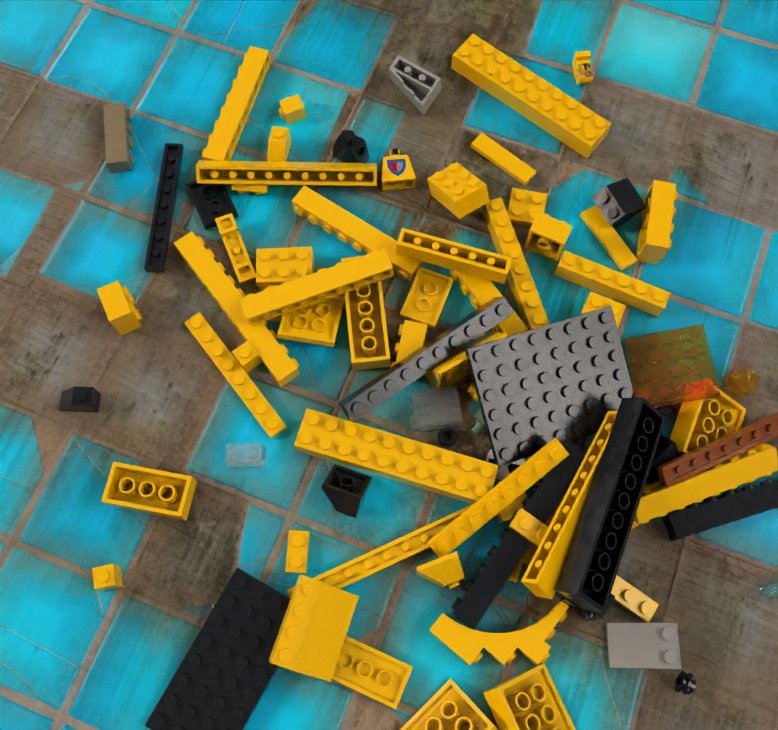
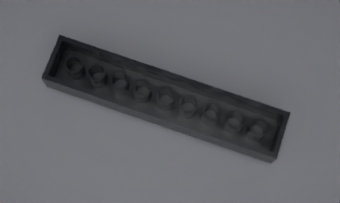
M643 397L622 398L556 590L583 609L605 613L666 420Z

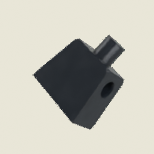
M343 130L334 143L332 156L344 163H366L369 159V153L365 140L356 136L352 130Z

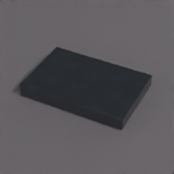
M197 180L186 184L205 230L217 226L215 219L230 213L233 214L234 219L239 217L224 184L197 183Z

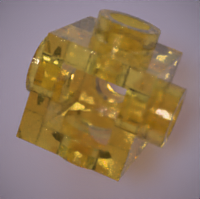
M742 367L740 370H734L728 378L729 383L725 389L743 399L748 394L753 395L759 387L757 382L761 377L757 376L751 369Z

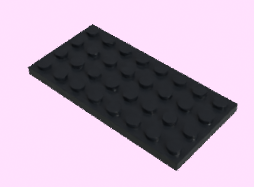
M237 568L145 726L151 730H244L279 667L270 663L269 658L291 598L242 569Z

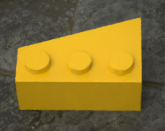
M405 320L404 324H400L398 335H401L400 343L396 342L394 354H397L396 362L392 361L391 367L425 345L426 333L429 328L427 324Z

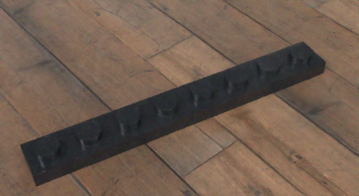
M165 143L144 266L146 272L164 273L184 151L183 144Z

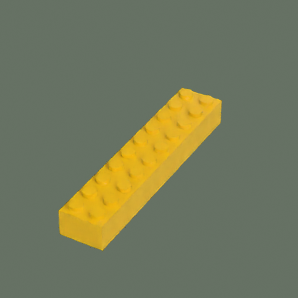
M472 34L452 54L451 68L585 158H588L607 136L612 123L475 34Z
M308 408L294 443L296 451L470 504L477 502L493 488L499 467L493 463Z

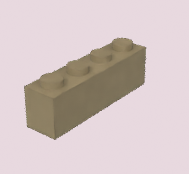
M124 102L103 105L106 165L111 173L132 171L134 156L131 153V149L134 148L130 137V134H133L130 120H132L131 111L127 109Z

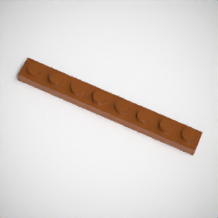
M778 412L657 466L661 485L663 487L674 485L778 436Z

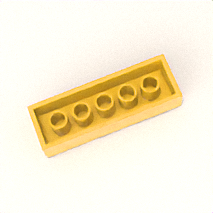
M355 257L341 258V262L353 260ZM378 281L345 293L353 371L390 367V351L382 283Z

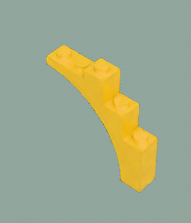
M563 601L558 602L546 616L535 624L509 633H487L473 630L455 622L442 613L429 629V632L468 665H471L472 662L476 664L483 655L480 652L482 649L501 665H505L506 662L510 664L517 655L514 652L516 649L533 664L539 665L540 662L544 664L550 656L548 651L551 646L545 642V639L549 641L556 632L554 627L558 622L562 623L568 616L566 610L569 606Z

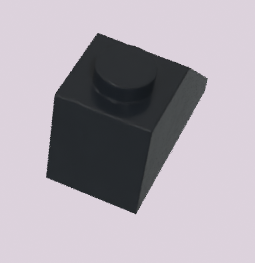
M74 386L61 393L59 411L98 413L101 394L94 387Z

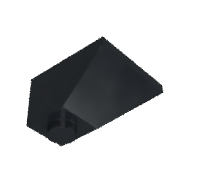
M334 464L322 484V490L336 511L356 518L372 477Z

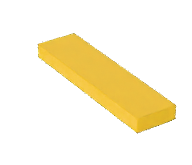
M483 133L471 143V148L524 186L536 175V170Z
M596 205L581 212L580 217L621 271L638 261L615 229L609 225Z

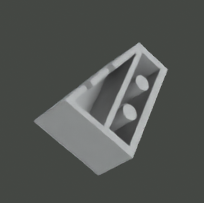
M398 55L389 67L390 78L424 116L442 90L441 78Z

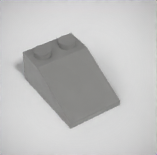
M606 623L609 668L681 669L677 623Z

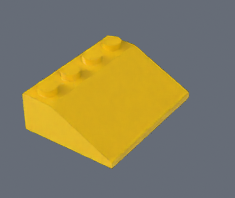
M484 333L475 341L469 343L427 372L425 376L437 393L471 374L465 349L507 337V333Z
M708 381L691 382L684 396L670 440L676 443L679 455L682 456L739 430L747 409Z
M299 575L269 662L295 672L331 682L359 596L307 576Z
M540 664L483 693L499 730H576L545 664Z
M450 678L400 730H497V728Z

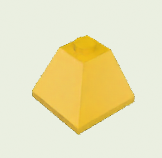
M457 551L416 568L417 576L442 587L449 586L450 589L462 585L461 581L465 578Z

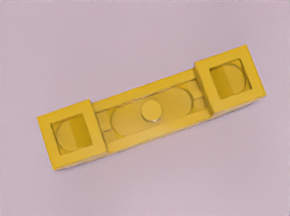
M230 213L216 218V224L239 283L255 279V270L233 214Z

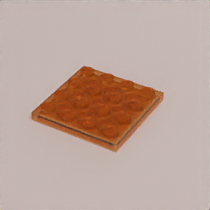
M703 324L624 338L635 397H643L653 407L720 396Z

